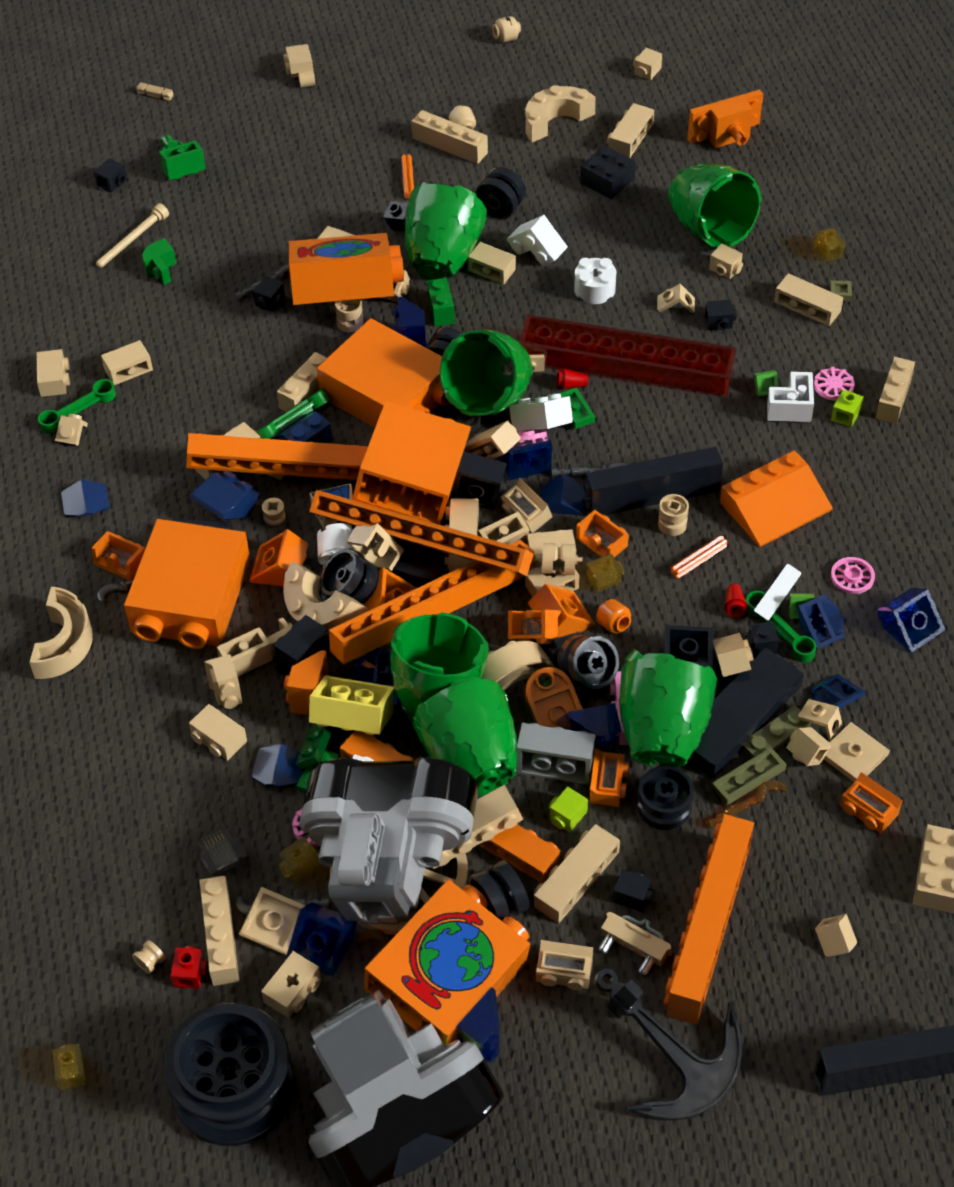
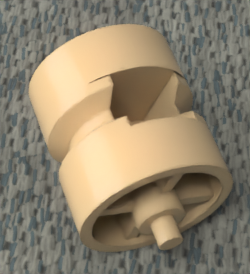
M543 543V553H540V556H536L535 560H540V563H542V573L555 574L559 570L561 574L575 575V564L582 562V557L575 555L576 544H562L561 547H558L555 543Z

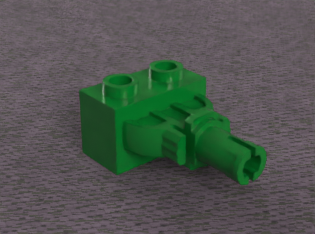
M170 135L161 137L160 142L164 146L159 151L164 174L169 180H176L182 176L196 174L206 169L203 149L196 140L184 144L179 142L178 144V141L173 140Z

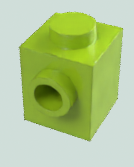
M843 389L833 407L831 421L851 428L861 411L863 396Z
M567 787L559 797H554L549 805L552 824L558 829L564 828L571 832L587 813L588 799Z

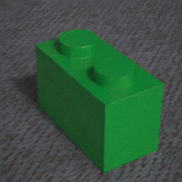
M447 278L427 280V299L434 327L455 324L454 304Z

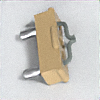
M612 912L607 913V919L601 927L602 935L606 937L601 943L599 951L607 953L613 941L645 958L638 970L644 976L647 975L653 963L661 967L667 956L672 954L671 945L664 941L661 933L649 926L650 921L646 919L637 921L627 915L619 917ZM629 921H631V922H633V923H635V924H637V925H643V924H645V925H646V929H647L649 932H647V931L643 930L642 928H640V927H638V926H636V925L630 923Z

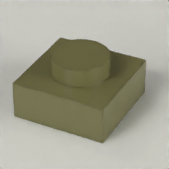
M830 280V292L843 297V301L851 302V281Z

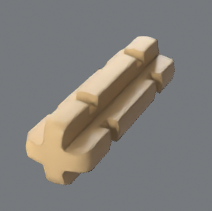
M142 82L137 86L139 94L145 95L147 93V96L159 99L163 97L164 100L168 101L173 97L171 89L165 88L163 90V87L148 85Z

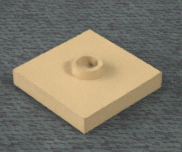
M850 722L829 742L832 747L824 757V760L855 782L861 772L868 776L889 755L890 750Z
M261 887L239 935L287 956L309 908Z

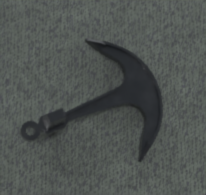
M605 968L600 970L595 977V985L600 991L609 992L610 1002L607 1008L619 1019L623 1015L632 1016L675 1066L683 1079L684 1087L679 1098L673 1101H657L628 1106L626 1111L647 1118L676 1121L697 1116L718 1103L733 1085L742 1058L740 1026L733 1003L728 1002L723 1027V1049L720 1056L711 1060L702 1059L690 1051L642 1008L640 997L644 991L632 979L628 983H617V974L612 969ZM602 977H608L610 984H605Z

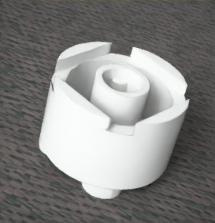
M582 258L575 269L574 291L576 296L589 304H601L610 297L612 298L616 288V269L609 258Z
M330 524L326 526L325 531L321 532L320 529L317 532L318 561L323 565V568L331 556L339 550L349 549L359 554L346 542L354 530L351 524Z

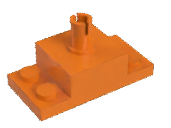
M761 90L690 109L688 141L692 144L709 139L715 148L735 142L739 146H741V143L743 145L746 144L748 138H750L751 127L760 124L763 102Z

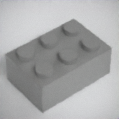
M522 723L517 743V774L590 785L596 734L586 731L565 730L561 727H546L536 723Z

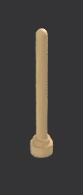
M161 203L153 207L151 215L96 262L97 267L102 268L156 221L159 222L169 216L167 208Z

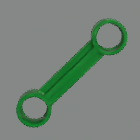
M108 379L98 380L94 383L92 392L62 409L41 412L38 416L41 431L47 434L55 433L58 430L61 416L69 417V414H77L97 402L106 403L112 401L116 396L113 382ZM102 389H110L106 393H99ZM49 419L56 420L51 424H44V422Z
M322 388L255 432L261 439H271L306 414L328 402L330 397L325 389Z
M762 591L750 592L746 597L748 605L746 612L751 616L761 617L765 622L773 621L776 633L792 647L791 654L796 661L806 663L813 660L817 647L816 642L808 636H799L776 612L773 613L769 620L754 611L756 607L752 606L749 602L753 600L761 601L766 593ZM804 645L808 646L812 651L801 653L796 647Z

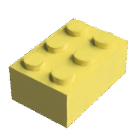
M325 675L310 695L309 722L316 723L322 727L333 726L345 731L356 730L368 735H380L394 713L395 689L392 686Z

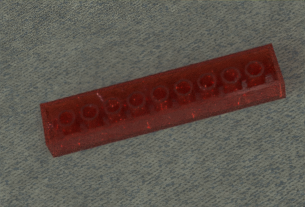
M527 314L519 339V343L526 349L529 355L544 354V366L728 396L736 357V347Z

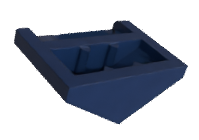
M566 475L557 476L541 487L540 498L548 505L551 513L583 516L584 489L572 477Z
M79 480L61 492L65 517L91 515L104 509L105 511L109 509L106 485L103 483Z
M826 594L797 606L801 630L806 636L816 642V649L845 637V633H843V618L840 611L828 599L829 597Z
M839 674L811 687L812 700L838 706L839 709L866 695L863 689Z
M283 744L259 748L251 775L252 779L267 786L283 787L293 784L296 786L303 773V769L300 770L296 765L299 751Z

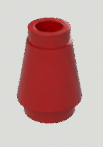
M565 368L557 371L556 386L561 387L562 390L587 387L588 374Z
M731 584L727 588L724 610L732 618L742 617L748 605L741 586Z

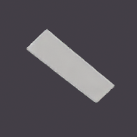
M787 564L754 611L769 620L795 584L801 572Z

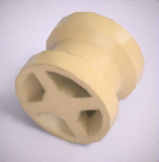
M269 498L263 502V518L267 524L275 526L284 522L286 515L282 500Z
M149 940L143 944L141 951H136L132 955L135 963L148 974L154 971V966L157 963H162L166 959L163 952Z

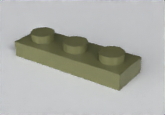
M794 705L751 735L743 743L742 749L751 758L756 757L769 748L775 751L790 740V736L795 730L807 728L811 723L799 720L798 715L801 710Z
M769 748L714 781L712 789L726 805H729L786 770L787 764L772 748Z

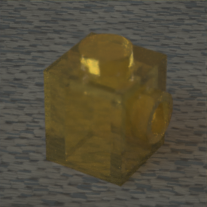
M833 227L816 232L813 247L823 261L828 262L843 257L845 242Z
M612 554L587 563V578L597 593L622 583L623 566L620 561H616Z
M305 837L279 852L281 862L279 868L285 877L290 876L295 883L320 867V862L318 861L319 854Z
M65 1044L59 1049L52 1050L55 1077L60 1090L88 1084L84 1056L79 1044Z

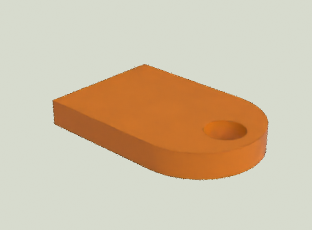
M545 667L535 671L529 677L525 685L524 695L536 724L553 728L561 727L565 730L578 732L590 728L573 684L563 671L553 667ZM547 675L551 681L550 686H541L538 681L539 676Z

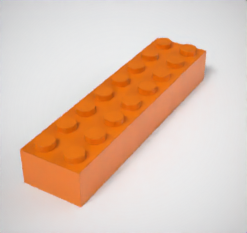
M724 814L722 823L717 822L713 844H710L708 849L707 863L703 866L700 876V886L696 888L693 899L694 905L687 917L686 931L681 936L679 954L675 956L672 967L673 973L671 978L668 979L665 989L666 995L663 1005L668 1006L666 1015L668 1017L698 1025L749 853L754 822Z

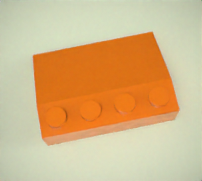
M795 450L722 486L720 504L759 547L833 509L809 465Z

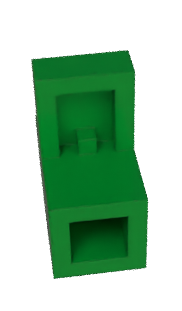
M163 238L146 247L143 252V262L146 275L150 276L153 274L156 280L160 279L166 285L171 282L168 267L175 265L176 259L174 249Z

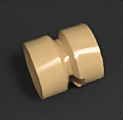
M361 299L335 301L336 322L341 331L355 332L363 326Z
M670 494L661 499L658 527L662 533L669 536H677L686 530L689 504L683 496Z

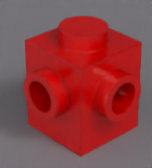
M193 946L176 948L171 971V980L174 988L200 989L202 975L206 976L208 972V960L204 959L202 949Z

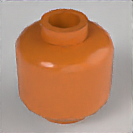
M609 599L599 606L597 622L609 632L618 634L629 627L631 612L629 608L617 600Z

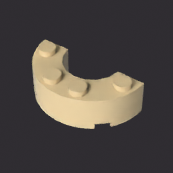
M557 85L536 93L527 103L525 110V131L528 139L534 142L548 136V121L552 118L568 116L582 121L595 115L596 97L586 89Z
M451 498V502L447 503L445 513L446 520H449V525H445V527L478 535L479 499ZM449 554V557H445V564L448 565L449 573L474 562Z
M291 561L285 573L284 600L289 613L295 620L300 621L307 615L326 627L329 633V629L365 613L368 609L354 598L335 591L329 599L321 602L319 596L321 577L310 569Z
M51 587L46 607L51 622L58 623L63 628L53 639L42 643H35L29 662L35 679L53 678L72 670L85 658L92 644V628L84 604L77 599L76 595L62 588Z
M511 641L504 647L488 653L481 679L497 682L504 691L517 681L529 679L535 671L541 668L556 667L539 644L532 641ZM540 675L538 678L539 684L549 680L547 675Z

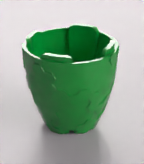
M699 164L683 168L677 172L676 178L671 181L668 189V201L681 224L692 235L716 248L721 244L733 247L748 236L756 222L762 201L760 189L752 176L731 166L719 164Z
M425 182L420 183L412 190L406 209L405 246L409 266L412 269L416 268L417 273L421 276L431 279H441L446 276L447 279H451L471 254L484 228L487 215L483 202L477 198L474 192L459 185L451 187L441 184H427Z
M474 330L460 334L446 347L439 368L440 381L446 399L451 405L459 409L461 413L468 416L494 415L513 405L524 395L533 374L532 361L526 349L512 337L494 330ZM507 363H510L513 367V372L510 375L505 371Z
M444 612L421 615L403 622L394 630L391 639L392 679L396 696L402 705V710L411 722H413V717L419 704L450 687L452 682L475 676L480 679L482 678L489 653L488 642L464 618Z
M664 653L645 654L641 659L629 661L622 666L619 698L620 716L624 735L634 761L648 766H653L654 762H657L659 766H673L676 768L687 763L694 750L698 747L711 717L717 677L710 666L703 667L692 662L675 659L673 655Z
M476 676L459 679L452 682L450 687L436 693L418 705L412 724L422 745L443 774L462 777L446 776L465 793L473 796V792H476L479 796H485L503 785L506 786L508 783L507 779L509 777L512 779L516 775L517 736L508 699L500 684L492 680L480 679Z

